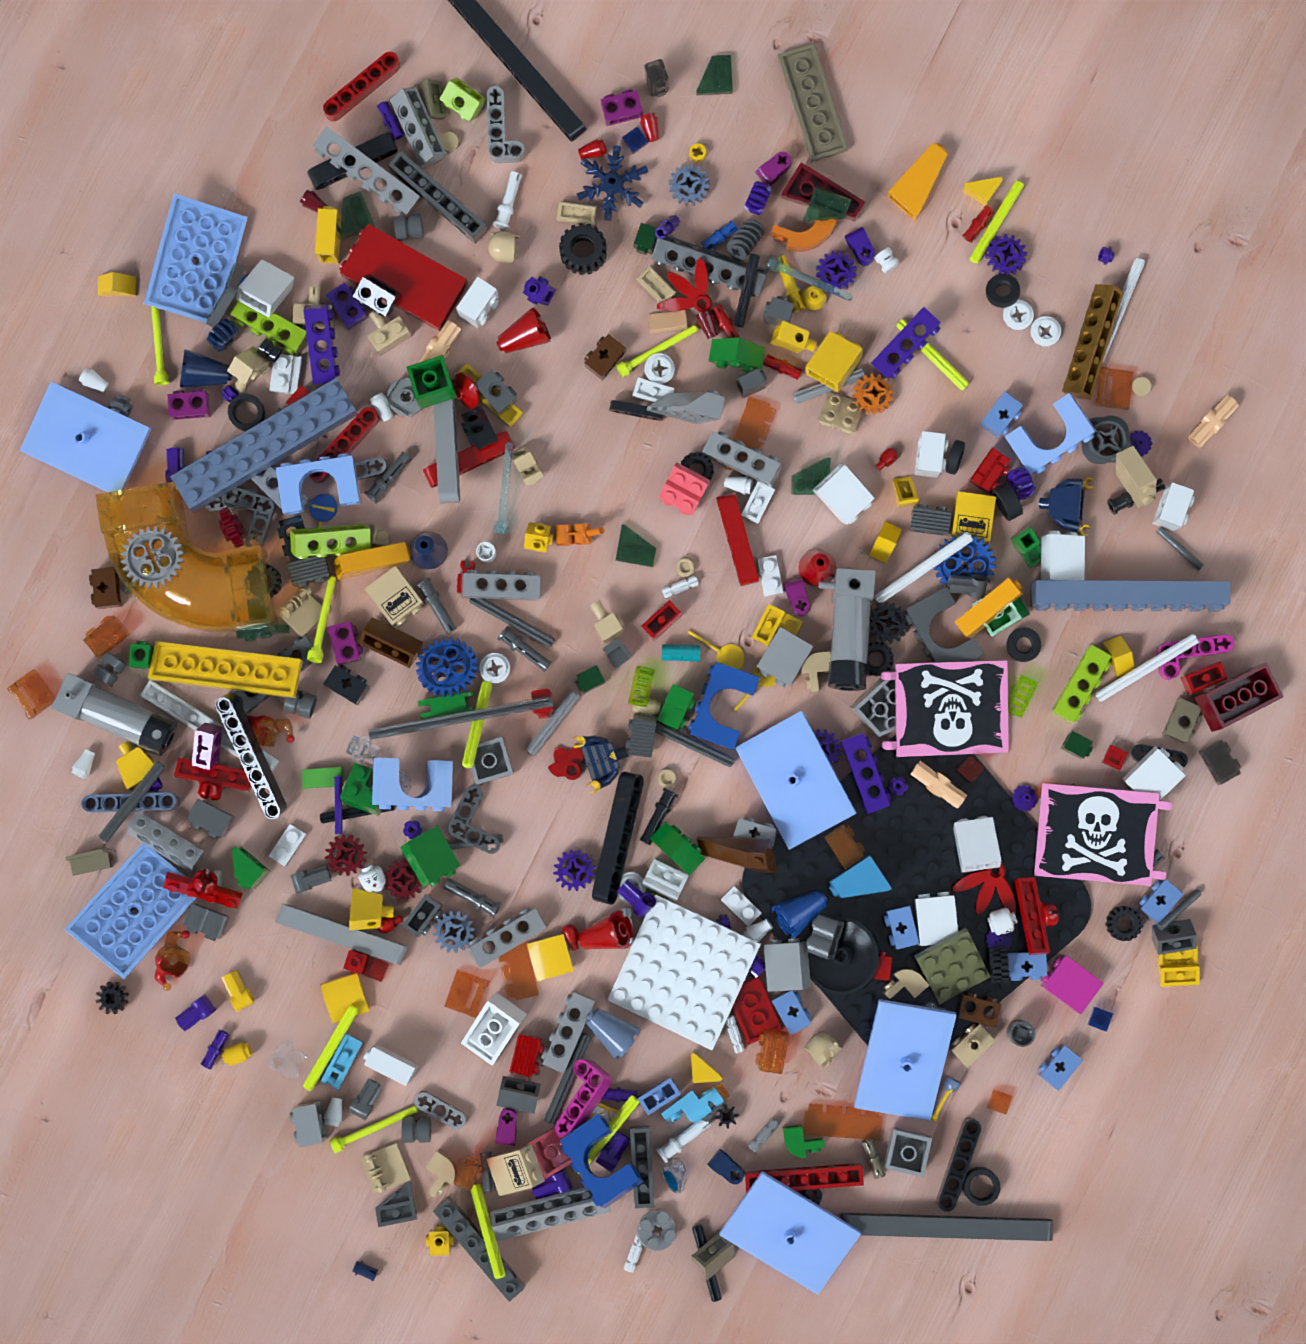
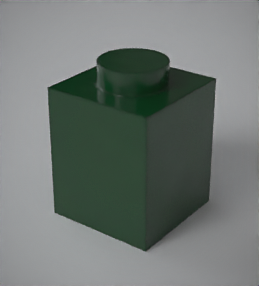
M644 223L640 224L634 241V248L638 253L647 255V253L652 254L657 241L655 235L656 227Z
M597 665L576 675L578 680L575 681L579 691L584 690L585 694L606 683Z
M1069 731L1060 749L1079 759H1084L1085 756L1088 757L1093 749L1091 746L1093 741L1074 731Z

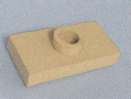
M559 201L556 221L572 224L583 223V225L588 223L594 227L597 207Z
M651 266L636 278L658 303L670 299L676 294V291Z

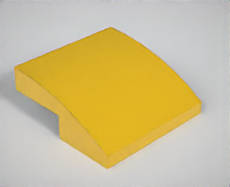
M768 604L751 638L768 647L780 627L797 636L804 622Z
M564 934L527 944L537 981L574 972Z
M1197 944L1196 949L1158 955L1161 987L1200 985Z
M358 973L348 974L320 984L332 1023L341 1021L350 1005L359 1009L356 1016L370 1012Z

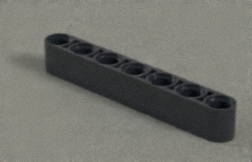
M227 693L217 699L216 709L264 814L269 819H276L286 811L285 799L238 697L234 693ZM225 700L229 702L230 707L225 704ZM233 718L238 721V724L234 723ZM241 735L245 737L246 742L241 739ZM249 753L254 756V759L250 758ZM257 770L261 772L262 777L257 774ZM265 788L270 791V794L266 793ZM273 805L277 807L278 812L273 809Z
M624 771L618 778L592 890L594 901L613 905L617 900V891L620 888L644 785V778L640 774Z

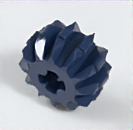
M227 318L220 320L209 332L207 341L219 352L226 350L234 342L235 338L238 337L239 329Z

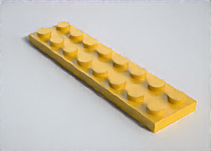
M155 641L148 679L296 698L303 661L297 658Z

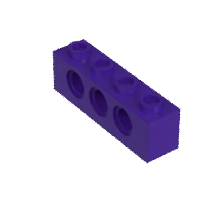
M328 303L305 305L303 311L313 384H325L340 376L339 365H336L335 358H338L337 346H333L335 329L331 328L330 322L333 321V311L329 309ZM321 321L324 323L325 328L319 329L315 323ZM324 340L327 343V347L322 348L317 342ZM327 359L330 365L323 366L320 360Z
M923 307L871 364L887 379L890 377L894 379L901 372L899 368L904 363L907 365L914 358L912 354L917 349L920 351L928 343L926 339L930 335L935 336L939 332L941 322ZM919 325L926 327V332L922 336L917 335L915 332L916 327ZM906 339H910L913 342V346L909 350H905L902 347V343ZM893 353H897L900 358L896 364H892L889 361V357Z
M864 733L841 741L866 813L869 814L889 807V802L892 799L889 791H885L882 785L885 783L882 773L877 771L876 765H878L875 754L871 755L869 747H872L869 737H865ZM861 749L865 752L864 760H858L855 757L857 750ZM864 768H870L872 771V776L869 779L864 778L862 775ZM871 786H876L879 790L876 797H872L869 794Z

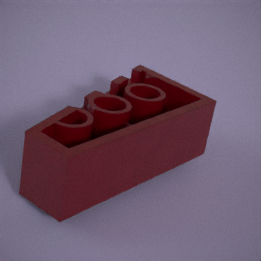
M802 162L781 193L782 199L852 221L857 220L866 205L864 200Z

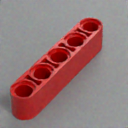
M394 52L384 53L329 98L323 105V111L327 119L333 122L340 120L397 73L400 68L397 55ZM389 60L395 61L392 66L386 65ZM374 72L381 73L377 78L372 77ZM366 84L363 90L357 89L358 85ZM349 95L352 97L348 102L343 101L345 96ZM330 108H337L335 113H328Z
M371 407L362 409L318 458L328 457L329 455H334L335 458H338L337 455L350 454L379 422V416L376 411ZM368 413H373V420L365 421V416ZM355 427H360L361 433L356 436L352 435V430ZM342 441H347L348 447L344 450L339 449V444ZM322 472L320 477L315 478L312 473L309 477L316 483H323L331 474Z
M503 431L496 434L498 441L480 450H477L474 444L459 451V476L514 450L515 446L508 432ZM436 462L423 469L431 488L438 486Z
M733 492L718 496L716 500L739 584L742 587L759 582V577L736 494Z

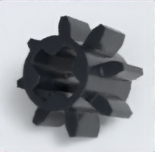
M724 1104V1109L718 1111L720 1114L715 1116V1119H720L719 1126H722L724 1123L727 1129H729L730 1123L737 1124L734 1117H738L739 1114L733 1113L734 1106L728 1109L727 1105ZM728 1111L731 1112V1114H730V1117L732 1118L731 1120H728V1119H726L725 1121L722 1120V1119H723V1115H722L723 1112H725V1113H728Z

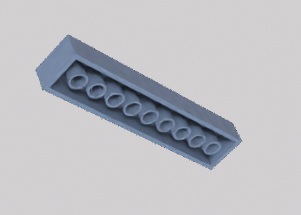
M337 378L170 477L187 506L194 513L354 418L358 413Z
M1036 580L1030 584V607H1036V611H1046L1050 607H1055V611H1066L1069 608H1074V611H1086L1089 608H1093V611H1105L1108 608H1112V611H1124V609L1132 608V611H1143V609L1151 608V611H1162V609L1170 608V611L1178 612L1189 608L1190 612H1199L1208 608L1209 612H1219L1224 610V607L1230 605V581Z

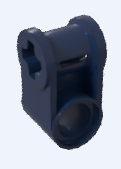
M721 1149L707 1163L713 1171L724 1177L731 1184H739L744 1178L743 1168ZM738 1170L739 1178L735 1177L733 1179L731 1171L736 1172Z

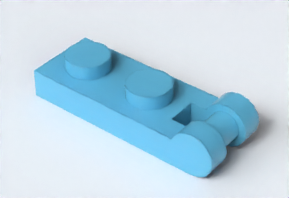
M346 1033L321 1082L332 1085L338 1091L363 1041ZM332 1072L339 1074L337 1079L331 1076Z

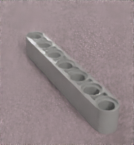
M454 398L434 405L438 496L440 504L460 502Z
M283 903L276 919L277 923L398 965L402 964L407 950V946L362 930H349L348 925Z

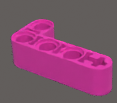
M1229 635L1197 638L1198 644L1189 648L1188 654L1181 653L1158 667L1160 676L1165 680L1176 678L1180 673L1179 659L1222 654L1232 650L1234 647L1233 638ZM1180 641L1160 645L1156 650V656L1162 653L1164 647L1170 648ZM1222 641L1227 643V646L1225 647H1215V644L1220 643ZM1202 642H1206L1208 644L1209 648L1207 652L1201 649ZM1167 666L1173 668L1174 673L1172 676L1166 674L1165 669Z
M580 1059L574 1064V1073L584 1082L556 1123V1133L561 1137L567 1136L588 1120L611 1085V1076L594 1061ZM585 1065H587V1071H586V1072H584V1067H585ZM599 1076L601 1077V1082H600V1084H598V1078H599ZM588 1093H590V1099H589V1100L587 1099ZM578 1108H579V1110H580L579 1116H577V1109H578Z

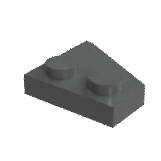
M407 1182L397 1192H394L388 1199L375 1207L378 1227L418 1220L411 1182Z

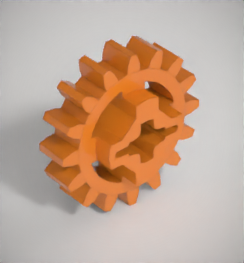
M873 373L869 377L863 375L862 380L858 379L857 385L852 389L856 392L852 397L857 398L854 404H860V411L863 408L866 409L865 414H868L870 411H872L873 415H876L878 411L883 413L885 411L884 408L888 409L890 407L889 403L893 401V398L890 396L894 394V391L889 390L892 384L885 383L887 378L880 379L881 374H878L876 377H874ZM865 384H868V385L866 386L867 389L862 390V387H863ZM884 398L883 403L879 405V399Z

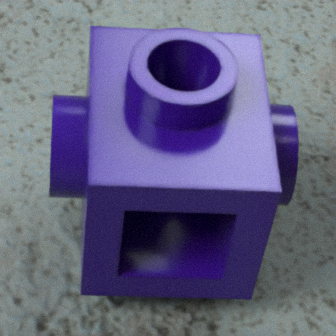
M531 276L525 283L523 294L528 296L527 300L537 305L540 303L548 306L557 289L548 284L549 280L541 276L539 278Z

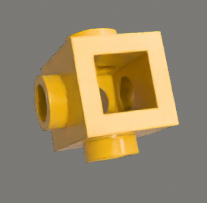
M529 522L525 533L524 548L538 552H547L548 545L552 546L554 534H550L551 526Z
M445 1225L434 1226V1229H431L429 1234H426V1246H429L430 1256L450 1255L451 1246H454V1236L445 1228Z

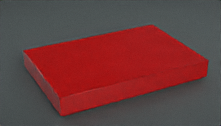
M760 975L757 978L755 977L744 982L732 1009L749 1045L783 1030V1026Z

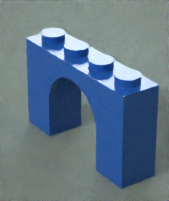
M716 662L715 666L711 665L707 675L710 676L709 683H704L701 692L704 697L702 702L698 701L695 712H697L695 720H691L688 730L691 731L690 735L734 750L740 731L720 725L712 718L710 713L711 700L715 694L725 689H733L754 696L760 677Z
M597 1114L562 1138L560 1142L563 1145L561 1146L563 1153L572 1160V1168L582 1176L581 1182L587 1190L590 1189L593 1194L591 1198L597 1207L607 1208L644 1181L635 1166L629 1163L606 1178H599L591 1171L589 1166L591 1149L595 1144L613 1132L604 1116Z

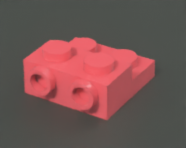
M676 462L659 498L662 499L665 505H673L679 508L682 514L693 515L710 480Z
M555 1127L523 1145L532 1144L544 1179L572 1163L571 1158L567 1157L561 1149L563 1145L560 1140L564 1137L556 1133Z

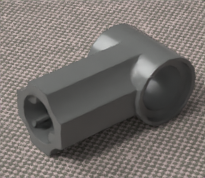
M973 574L971 577L950 575L948 579V592L968 594L972 598L982 599L985 597L988 578L981 574Z
M327 865L290 875L296 894L332 881Z
M368 1078L348 1111L366 1120L383 1086Z

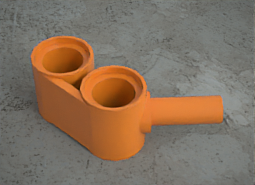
M587 523L575 524L574 527L572 525H556L555 544L556 546L591 544L592 537L604 534L605 530L603 527L591 529V524Z

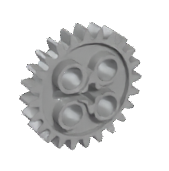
M147 526L146 532L140 528L139 535L133 532L134 539L127 538L130 544L129 546L123 545L127 551L121 553L122 556L126 557V559L121 560V563L127 564L123 570L125 572L130 571L126 576L128 578L134 577L132 582L136 584L139 581L140 587H143L146 583L148 589H151L152 584H154L156 589H159V583L166 587L167 580L173 583L171 577H179L176 570H183L179 563H185L180 558L185 553L179 551L183 546L182 544H176L179 539L177 537L172 538L173 533L171 531L166 534L165 528L159 532L157 526L154 527L153 531ZM162 541V547L154 549L155 542ZM146 542L149 543L150 550L155 555L154 559L160 569V573H157L155 564L150 560L151 555L145 545ZM144 549L143 556L136 557L137 550ZM165 558H169V565L166 567H162V560ZM151 566L152 571L147 575L143 574L144 568Z

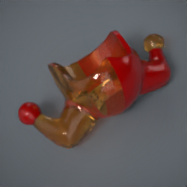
M246 715L259 745L274 747L278 734L282 731L287 733L286 740L288 743L295 741L292 723L289 719L274 720L266 715L257 717Z
M187 930L183 932H168L164 946L156 953L155 965L157 968L154 977L163 986L165 991L171 989V984L167 983L165 979L166 975L179 978L187 971L190 964L189 952L179 947L177 940L181 937L184 939L189 938L190 933Z

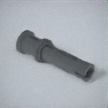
M402 451L382 477L375 479L373 486L368 491H365L364 494L377 504L381 495L389 490L390 483L412 459Z
M428 578L417 584L415 587L421 591L425 598L424 602L429 603L446 635L456 630L457 627H455L439 600L440 594L433 588L431 579Z
M506 626L497 640H502L510 646V650H517L545 672L552 662L526 644L522 636H517L509 630V626Z
M451 878L447 880L443 888L475 905L476 910H482L490 914L491 918H494L501 905L500 902L492 901L485 894L479 895L453 881Z

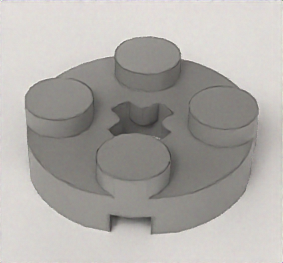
M410 378L396 380L391 384L388 389L387 398L391 409L396 414L412 417L422 410L416 401ZM409 392L411 400L404 402L402 394Z
M651 1211L641 1217L636 1232L639 1242L645 1248L653 1251L664 1250L676 1239L675 1223L666 1212ZM655 1225L661 1229L659 1236L652 1234Z

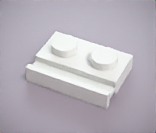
M280 355L272 367L270 392L293 394L299 388L303 361L301 356Z
M654 859L642 886L677 901L689 875Z

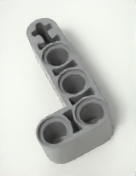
M492 86L487 91L488 149L490 158L495 163H519L524 160L526 155L524 145L519 141H506L504 93L500 87ZM495 95H498V97H497V103H498V105H496V104L494 103V97H495ZM496 112L501 114L498 119L492 118V115ZM495 131L502 132L499 137H494L492 134ZM497 149L503 151L499 156L493 155V152ZM514 149H520L521 153L519 155H513L512 151Z

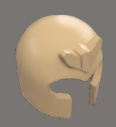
M504 231L492 232V237L488 244L490 256L498 262L513 263L519 250V246H515L514 239H520V235Z
M825 1032L814 1034L804 1047V1050L810 1053L819 1066L822 1065L823 1069L843 1049L842 1046L838 1045L833 1036Z

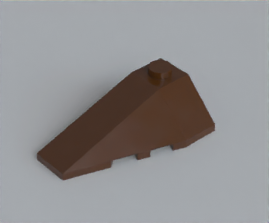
M697 837L698 847L702 850L701 855L756 872L777 873L771 839Z

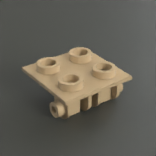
M828 392L818 422L822 426H832V429L834 427L838 428L837 431L841 429V431L849 435L850 433L854 434L862 410H859L860 404L855 405L856 400Z
M308 587L297 590L274 611L301 637L319 622L322 605L310 595L312 591Z
M397 1143L361 1157L374 1194L384 1192L386 1189L411 1180Z

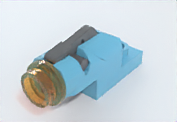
M722 1083L701 1093L700 1097L692 1090L661 1114L667 1122L677 1121L682 1116V1112L685 1113L692 1123H697L701 1120L708 1122L724 1106L730 1094Z

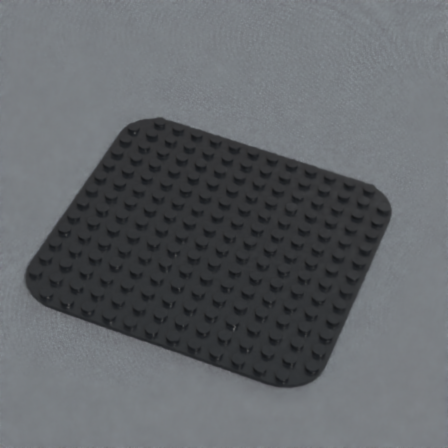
M896 735L889 741H896ZM880 747L873 754H875L878 765H876L877 771L882 773L885 783L882 784L884 790L889 791V781L894 777L904 778L905 783L908 785L907 790L900 796L889 791L892 799L889 802V807L867 814L851 772L840 782L857 814L790 850L779 832L773 845L777 873L756 872L744 868L742 887L745 897L761 912L759 916L763 921L767 918L773 926L771 931L778 939H782V943H787L788 939H791V934L787 936L780 928L775 919L778 915L776 911L772 912V906L817 890L818 892H823L827 898L826 907L819 915H826L831 918L849 917L862 922L875 935L880 952H887V956L892 957L889 981L873 979L867 987L850 995H834L821 990L866 1045L869 1039H866L865 1036L870 1034L866 1028H872L870 1022H874L879 999L952 1011L957 1014L961 994L966 995L967 992L979 994L978 998L985 1000L987 996L997 999V1003H999L1030 977H1023V980L1011 981V977H1009V982L992 983L989 968V948L985 942L987 939L986 935L991 930L987 918L990 917L992 911L1005 908L995 886L992 899L981 915L976 914V901L984 882L968 890L960 892L952 890L955 883L964 876L981 871L961 872L953 831L954 822L960 819L975 820L980 816L993 817L1001 863H1003L1006 870L1003 878L1009 884L1016 902L1015 916L1017 923L1014 924V931L1010 932L1012 946L1009 947L1007 953L1029 952L1014 881L1017 878L1035 877L1040 901L1044 904L1053 903L1058 911H1052V914H1059L1058 923L1052 927H1046L1050 953L1046 954V962L1073 941L1085 929L1089 921L1091 899L1086 886L1081 880L1034 876L1038 829L1022 810L1020 811L1017 807H1014L1012 798L975 754L896 757V749L886 750ZM919 761L929 766L936 773L939 772L951 781V784L967 795L958 809L942 797L939 798L926 788L927 786L910 775ZM870 768L862 770L864 778L869 779L872 776ZM871 786L869 794L872 797H876L879 790L876 786ZM871 856L892 888L884 892L840 898L839 896H834L828 886L831 885L829 880L864 857ZM993 868L992 871L997 873L999 868ZM949 892V895H954L958 932L964 928L968 930L990 978L940 1005L930 986L916 998L903 987L889 999L883 992L886 990L885 986L891 980H897L892 974L897 970H913L919 973L927 982L914 955L933 945L919 946L917 944L895 949L894 946L890 945L888 935L891 934L890 927H886L883 916H886V911L910 906L917 932L914 899H918L920 894H930V897H938L937 893ZM812 922L796 937L800 938V942L806 941L808 935L813 930ZM898 923L899 926L896 927V930L903 933L902 930L905 928V925ZM1025 961L1021 968L1027 971V968H1030V964H1027ZM968 1001L965 1004L967 1012L972 1011L975 1007L973 1001ZM985 1007L984 1014L988 1013L993 1007ZM956 1017L950 1044L954 1039L962 1035L968 1026L976 1022Z

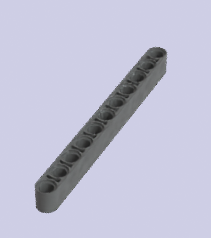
M875 1213L840 1214V1219L860 1230L863 1236L1053 1241V1220Z

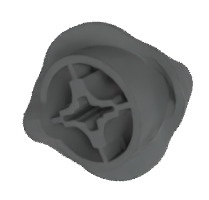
M1111 415L1089 419L1095 429L1101 424H1107L1112 427L1105 433L1096 429L1097 432L1094 433V437L1097 440L1095 449L1092 445V439L1086 443L1082 441L1084 456L1095 464L1115 463L1116 454L1131 447L1128 425L1120 417ZM1117 432L1119 435V445L1115 442L1114 436ZM1108 436V443H1103L1104 439L1102 437ZM1106 447L1115 451L1109 456L1099 454Z

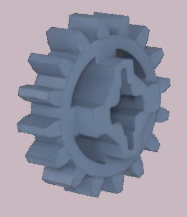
M683 164L682 170L677 167V174H671L674 180H669V185H672L669 188V192H674L672 198L678 197L679 204L685 201V206H688L689 202H692L694 206L696 200L701 203V196L707 197L705 190H709L710 185L706 184L709 182V178H704L706 172H700V166L694 169L693 164L690 165V168ZM683 175V179L677 183L678 179ZM687 182H690V184L692 185L691 188H689L688 185H686ZM701 187V190L695 195V191Z
M450 911V916L443 913L444 919L437 918L439 925L433 926V928L437 929L433 936H438L435 943L441 942L440 949L446 946L447 952H450L453 948L454 952L457 953L459 947L465 950L464 944L470 946L469 938L475 937L471 934V931H474L475 928H470V924L473 921L467 922L468 915L461 917L460 911L456 915H454L453 911ZM451 919H458L463 923L458 925L455 924ZM445 923L446 930L445 933L441 935V929L443 924ZM451 927H453L454 929L462 927L456 933L457 937H455V935H449L446 937V935H448L449 932H451ZM466 929L467 934L465 939L463 940V938L461 937L462 932ZM451 939L454 940V942L457 945H451L445 941Z

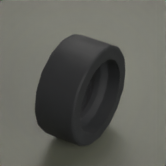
M252 394L238 395L232 399L228 406L229 420L241 431H247L265 420L266 412L264 405ZM243 402H251L257 407L258 414L252 423L245 424L236 418V409Z
M1004 483L992 490L993 496L996 497V504L1006 520L1011 521L1023 514L1020 501L1008 483Z
M976 1167L966 1174L962 1189L971 1203L978 1206H987L998 1198L1000 1182L991 1170L985 1167ZM985 1175L991 1179L993 1189L987 1197L978 1198L971 1193L970 1183L975 1176Z

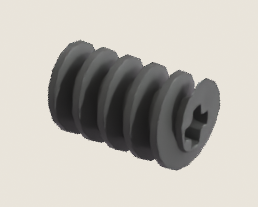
M745 220L728 242V253L738 261L746 260L754 246L760 241L761 236L764 235L763 226L756 220Z

